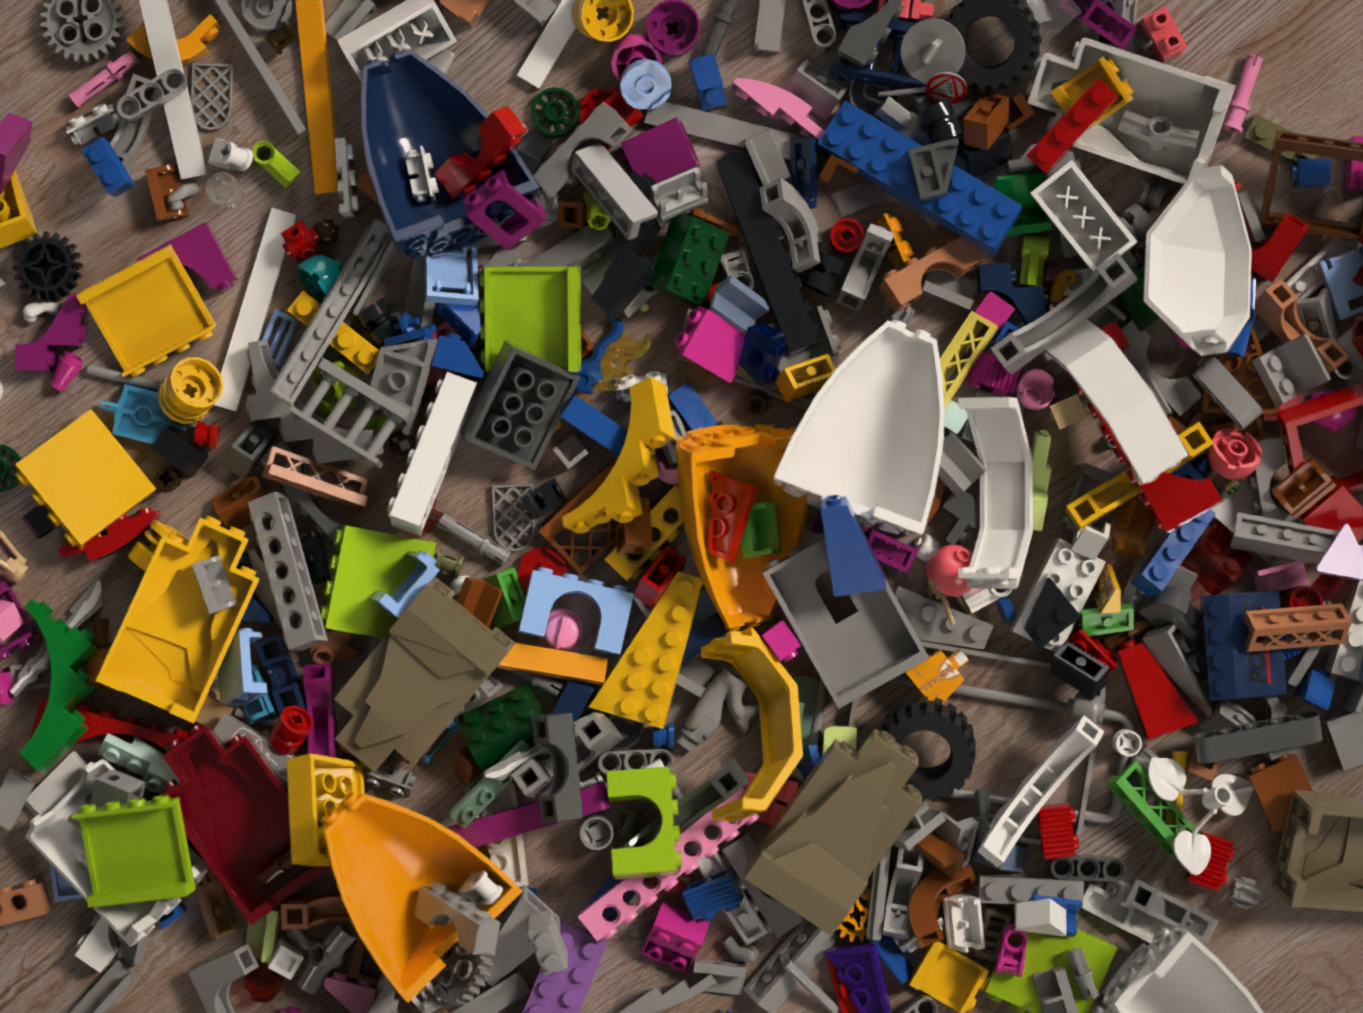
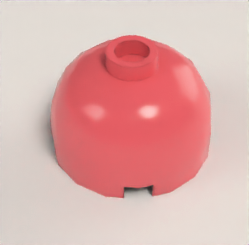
M1223 428L1218 431L1212 439L1214 444L1208 449V461L1211 468L1218 475L1230 480H1240L1249 476L1256 469L1262 455L1259 442L1247 432L1245 435L1238 433L1237 428Z
M951 544L941 547L931 556L926 565L927 578L929 581L932 578L936 583L935 588L947 596L961 597L964 593H969L972 588H967V578H958V568L969 567L973 553L961 545Z

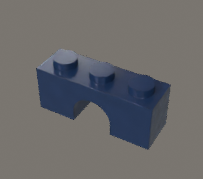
M283 633L255 642L262 665L266 667L273 685L272 694L279 715L289 706L307 707L306 696L291 652L283 640Z

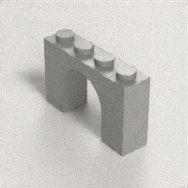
M593 712L573 727L579 735L575 740L578 773L624 739L610 718ZM552 758L544 761L531 759L511 774L525 796L539 799V795L549 787L554 770Z
M247 943L202 963L188 973L207 1013H236L229 999L230 985L233 980L248 974L259 966Z

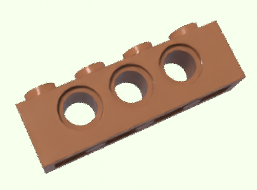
M36 879L21 882V887L11 889V885L1 887L0 926L51 912L52 908L45 881L37 883ZM16 895L24 898V908H20L15 904Z

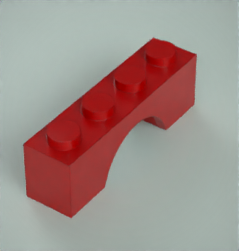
M1098 78L1026 155L1027 158L1047 176L1065 157L1075 142L1118 101V95Z
M509 106L493 111L478 127L482 146L477 159L462 153L449 158L435 173L452 198L460 195L466 197L469 193L477 189L476 184L491 175L490 169L506 159L505 154L507 151L513 150L521 143L520 138L527 130Z

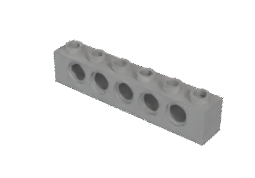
M272 492L248 502L250 508L249 517L255 526L256 542L261 548L263 555L262 563L265 571L268 573L269 589L276 602V614L282 624L285 644L289 650L303 651L328 641L287 494ZM273 519V520H274V524H273V527L271 528L270 523H271V520ZM280 543L281 548L280 551L277 552V546ZM287 567V575L284 577V570ZM292 592H294V599H293V601H291V594H292ZM299 617H301L300 626L297 623Z

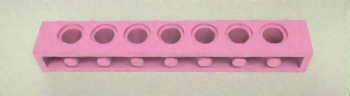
M743 787L715 808L741 799L746 789ZM712 810L682 831L680 833L681 841H676V852L681 851L682 867H678V875L658 876V884L654 887L646 886L643 878L622 879L580 912L578 918L597 941L602 937L606 941L617 932L615 928L622 921L627 924L638 915L635 912L642 905L646 908L658 899L656 896L658 892L663 888L666 892L678 883L676 879L683 872L686 875L690 874L699 866L696 863L703 856L707 859L719 850L717 847L719 843L724 839L728 843L739 834L737 830L744 823L747 826L751 825L760 816L754 814L736 822L712 820ZM708 825H715L719 828V835L715 838H708L704 833L705 828ZM689 841H694L698 844L699 850L696 854L690 855L685 852L684 845ZM628 890H632L637 893L638 900L635 903H627L623 899V894ZM606 907H613L618 915L615 919L608 920L604 917L603 910Z

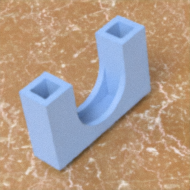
M538 567V571L533 570L531 572L518 633L543 638L553 603L559 597L566 594H581L594 603L599 614V624L593 650L616 656L621 654L634 596L633 593L628 592L629 588L620 585H614L613 589L604 587V582L589 579L588 583L578 581L579 576L563 573V577L553 575V570Z

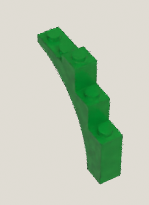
M31 599L25 607L37 621L46 640L51 662V686L43 718L32 738L19 753L36 771L46 773L89 729L84 723L86 718L74 708L94 689L89 683L91 678L80 667L99 647L93 642L96 638L87 629L80 630L76 627L71 629L61 618L57 620L52 615L54 610L45 601L40 603Z

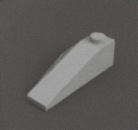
M1171 621L1157 628L1151 627L1142 638L1145 647L1158 665L1208 717L1214 713L1216 700L1210 701L1207 699L1204 651L1199 637L1203 636L1200 626H1198L1196 634L1191 637H1187Z

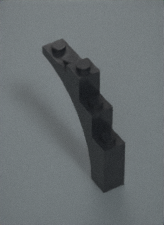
M620 165L650 202L651 186L657 182L647 173L641 176L634 171L631 174ZM652 219L642 222L637 237L628 240L616 226V243L611 263L601 284L591 297L597 305L615 319H618L657 272L650 266L653 261L642 253L659 233L652 227L655 223Z

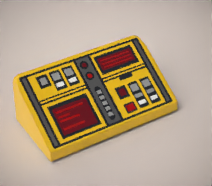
M1107 564L1092 589L1101 614L1118 613L1121 610V590L1111 564Z

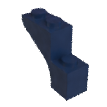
M1010 263L986 264L977 267L979 293L993 292L1006 298L1012 307L1015 308L1016 313L1025 326L1045 315V307H1049L1048 292H1044L1043 286L1012 288V284H1016L1015 269H1011Z

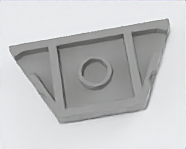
M437 339L380 348L370 386L412 412L414 418L409 425L403 421L397 424L407 436L412 435L437 346ZM382 409L383 413L387 416L388 412Z

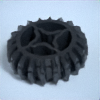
M44 231L42 239L39 234L35 233L33 234L34 242L26 238L24 242L27 247L18 246L17 248L22 252L21 257L18 255L13 256L14 260L19 261V265H13L12 269L20 271V273L14 276V279L17 281L23 280L19 288L22 290L28 288L26 293L28 296H33L36 293L37 300H42L45 295L46 301H52L53 293L60 300L62 299V290L70 295L71 290L68 286H78V283L73 281L74 277L82 278V274L76 272V268H82L83 263L75 262V260L81 257V253H72L77 246L73 243L68 245L69 238L65 236L60 240V234L56 232L51 237L49 232ZM51 246L58 247L65 255L67 262L56 261L54 253L51 252ZM43 248V250H40L39 259L30 262L34 253ZM47 261L49 263L57 265L52 266V269H49V272L42 268H39L43 267L44 263L47 264ZM29 271L41 274L44 287L38 286L32 280ZM61 271H66L64 277L57 284L53 285L56 275Z

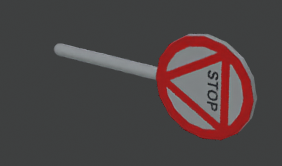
M941 72L930 77L926 87L878 92L877 95L878 97L926 92L928 97L934 102L939 103L950 99L951 104L964 98L967 93V84L961 76L955 73Z

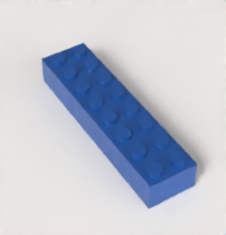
M846 100L817 143L818 152L828 158L832 154L859 169L857 172L858 176L992 256L996 254L1021 215V204L953 165L947 195L921 202L908 153L909 149L921 147V145Z

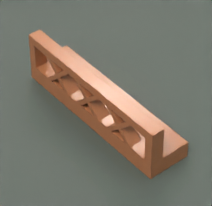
M274 446L270 447L262 477L355 509L366 506L368 497L364 496L368 479L323 463L317 464V461ZM275 454L284 457L289 467L283 468L273 464ZM301 464L308 465L313 476L309 477L298 473L295 467ZM315 468L320 469L322 471L317 473ZM325 472L331 473L337 484L332 485L321 481L319 475ZM350 480L360 483L357 493L345 489L343 484Z
M1342 603L1245 611L1243 619L1250 631L1245 648L1247 652L1344 644L1352 621ZM1339 630L1338 635L1327 636L1332 631ZM1310 632H1317L1311 637L1303 638ZM1286 634H1292L1291 636H1289V637L1286 638V639L1279 640L1281 637H1283V636L1286 635ZM1268 636L1264 640L1256 642L1257 637Z

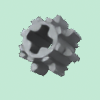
M888 304L883 312L885 318L882 322L886 323L887 321L897 320L907 325L906 328L909 329L915 320V317H913L915 310L908 306L894 313Z
M1241 877V880L1235 878L1231 884L1228 900L1234 902L1233 906L1248 910V907L1255 908L1261 893V886L1255 885V880Z

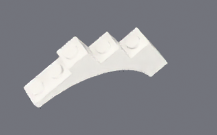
M1085 715L1048 749L1041 763L1021 782L1015 795L996 812L989 825L990 830L980 845L978 852L997 868L1004 863L1011 849L1044 803L1075 767L1097 746L1104 731Z

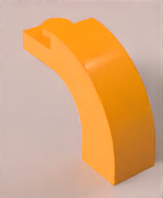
M210 14L188 36L177 39L182 66L194 63L210 52L204 43L212 41L219 34L220 31L218 29L221 27ZM143 22L126 40L144 57L153 61Z

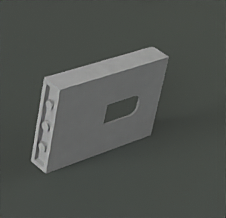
M821 532L809 539L811 541L809 545L803 548L801 545H797L787 551L789 556L779 561L778 557L765 563L766 569L762 570V573L835 704L840 709L928 660L929 656L886 579L885 590L850 594L858 612L838 623L834 622L815 586L817 577L825 571H830L825 534Z

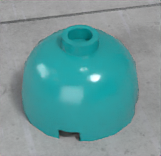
M314 255L297 266L296 273L307 291L311 288L318 295L314 299L321 304L343 269V265L337 259L332 260L327 256Z

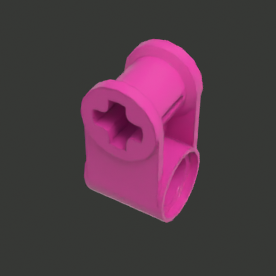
M1015 924L1006 926L1002 931L999 950L995 959L994 972L998 974L1000 972L1016 974V977L1021 978L1025 963L1027 936L1024 931L1015 930ZM1012 933L1021 934V939L1016 944L1008 942V937Z

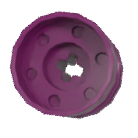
M665 0L652 8L647 17L645 34L655 48L662 53V56L676 58L685 55L694 47L698 40L700 21L697 12L690 4L682 0ZM674 24H676L678 26L677 32L679 34L676 35L673 33L669 36L667 34L668 28L666 26L669 25L672 27Z

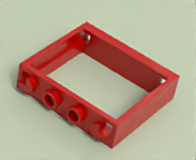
M1363 383L1277 411L1289 474L1304 463L1297 426L1362 405ZM1363 471L1338 479L1351 494L1363 490Z

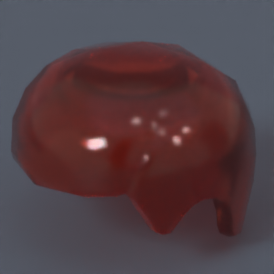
M260 960L257 962L259 967L245 975L244 988L250 992L253 1001L267 1003L273 1000L281 991L284 979L281 974L269 969L267 962H261Z

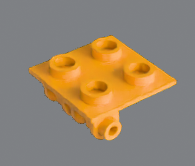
M885 213L884 218L875 222L877 226L884 227L894 233L893 239L896 243L889 245L888 250L896 246L898 248L886 254L890 265H894L896 269L903 266L904 262L910 261L914 251L910 242L905 241L901 232L905 230L900 218H896L894 214Z

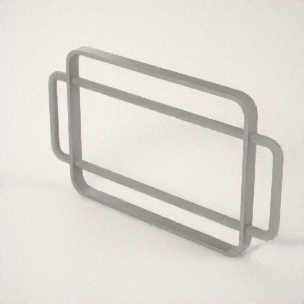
M920 641L923 647L952 652L960 649L964 654L1051 668L1052 665L1048 662ZM904 674L888 681L889 683L916 687L910 678ZM821 677L819 678L809 745H817V748L828 692ZM962 684L953 692V694L1064 713L1067 702ZM1105 687L1098 694L1102 699V704H1104ZM858 699L851 702L847 726H854ZM1105 709L1103 719L1120 722L1123 724L1124 729L1134 732V724L1127 714ZM1096 747L1087 755L1079 808L1075 809L1077 820L1073 834H1078L1079 839L1084 821L1110 823L1119 816L1122 809V802L1113 794L1112 806L1109 812L1086 811ZM1120 754L1117 775H1120L1129 765L1130 756L1127 757ZM954 788L953 795L949 796V798L974 802V791L957 790ZM989 794L990 805L1004 806L1011 799L1010 797ZM1021 835L1017 840L1019 842L1041 845L1039 838Z

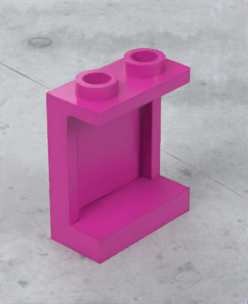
M697 306L689 314L688 323L683 332L676 337L673 351L713 373L712 375L731 383L756 338L751 335L746 336L717 314Z

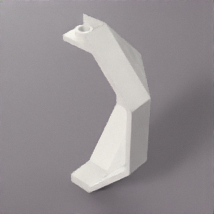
M1222 165L1197 169L1146 233L1144 302L1190 347L1201 355L1227 352L1250 318L1252 249L1233 176Z

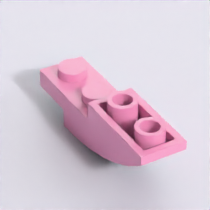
M736 78L733 81V87L735 88L733 92L743 101L749 99L755 104L754 110L765 118L768 115L772 119L779 111L781 113L780 118L790 126L795 124L801 129L800 134L802 137H815L816 143H818L825 131L807 117L811 113L812 107L802 99L784 89L765 82Z

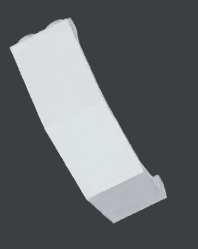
M1085 319L1041 352L1047 362L1051 359L1055 360L1073 377L1106 421L1129 460L1134 479L1140 486L1146 482L1154 481L1160 473L1168 468L1176 467L1183 458L1188 456L1151 389L1112 338L1090 321Z
M1012 397L958 398V409H965L967 412L979 461L987 469L980 476V530L969 567L958 568V578H967V588L1017 589L1033 534V458L1018 399Z

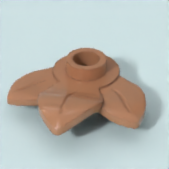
M325 629L328 641L313 646L310 649V656L316 664L331 663L333 660L345 662L359 654L358 649L348 644L351 633L339 630H331L329 632Z

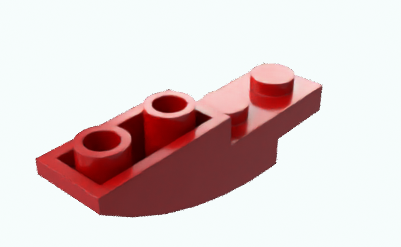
M148 507L137 510V516L127 518V515L124 514L106 528L107 535H105L104 531L100 532L84 544V548L81 550L77 545L73 547L68 541H64L65 546L58 548L60 558H68L86 553L88 561H95L112 555L143 536L144 532L151 528L150 524L153 520H158L161 517L160 511H152V508Z

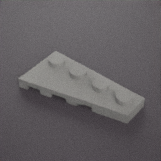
M897 586L894 595L919 640L984 650L994 627L992 624L951 608L955 624L951 625L942 603Z

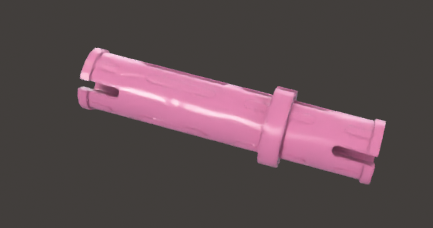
M129 49L114 62L109 61L106 68L70 93L69 97L80 108L82 104L116 79L121 80L124 73L140 63L139 58L132 49Z

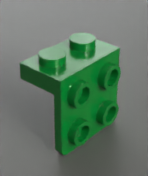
M1042 171L1000 176L994 179L995 190L1022 205L1021 215L1007 236L1013 237L1020 234L1052 230V221L1030 194L1046 181L1045 173Z

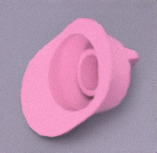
M559 608L552 611L549 615L545 636L538 639L537 647L578 653L583 634L581 618L569 609Z

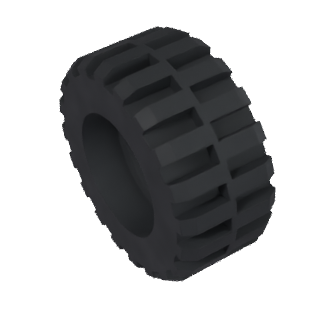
M962 0L950 10L949 16L945 17V21L952 24L960 32L965 43V59L957 75L965 80L968 88H975L977 91L983 92L999 91L1020 82L1035 66L1034 63L1040 54L1039 46L1042 43V35L1039 34L1040 25L1033 16L1034 12L1024 4L1023 0ZM988 16L1004 20L1011 27L1015 39L1014 48L1009 58L995 66H987L977 62L971 56L967 47V35L971 26L977 20Z
M920 697L919 702L915 703L913 699L906 700L903 707L897 705L892 709L891 715L887 714L885 716L882 726L878 730L880 732L886 731L892 735L895 742L899 745L902 744V741L908 735L918 731L935 732L941 735L950 745V755L946 761L930 768L918 766L905 783L906 786L910 784L920 791L922 802H924V798H931V802L939 801L940 795L944 794L948 798L953 795L954 788L960 790L965 785V779L970 778L973 765L975 764L976 739L974 738L972 725L967 724V717L963 712L959 714L956 712V706L951 703L945 706L943 705V700L935 698L934 702L928 701V697Z

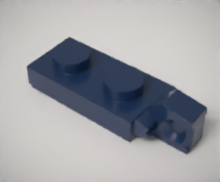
M792 137V186L803 197L809 208L813 209L817 206L818 192L816 138Z

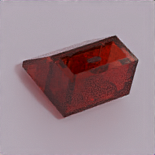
M1219 521L1214 523L1199 537L1182 562L1186 569L1198 574L1196 579L1211 595L1220 594L1234 584L1253 559L1248 551L1230 548L1233 536Z

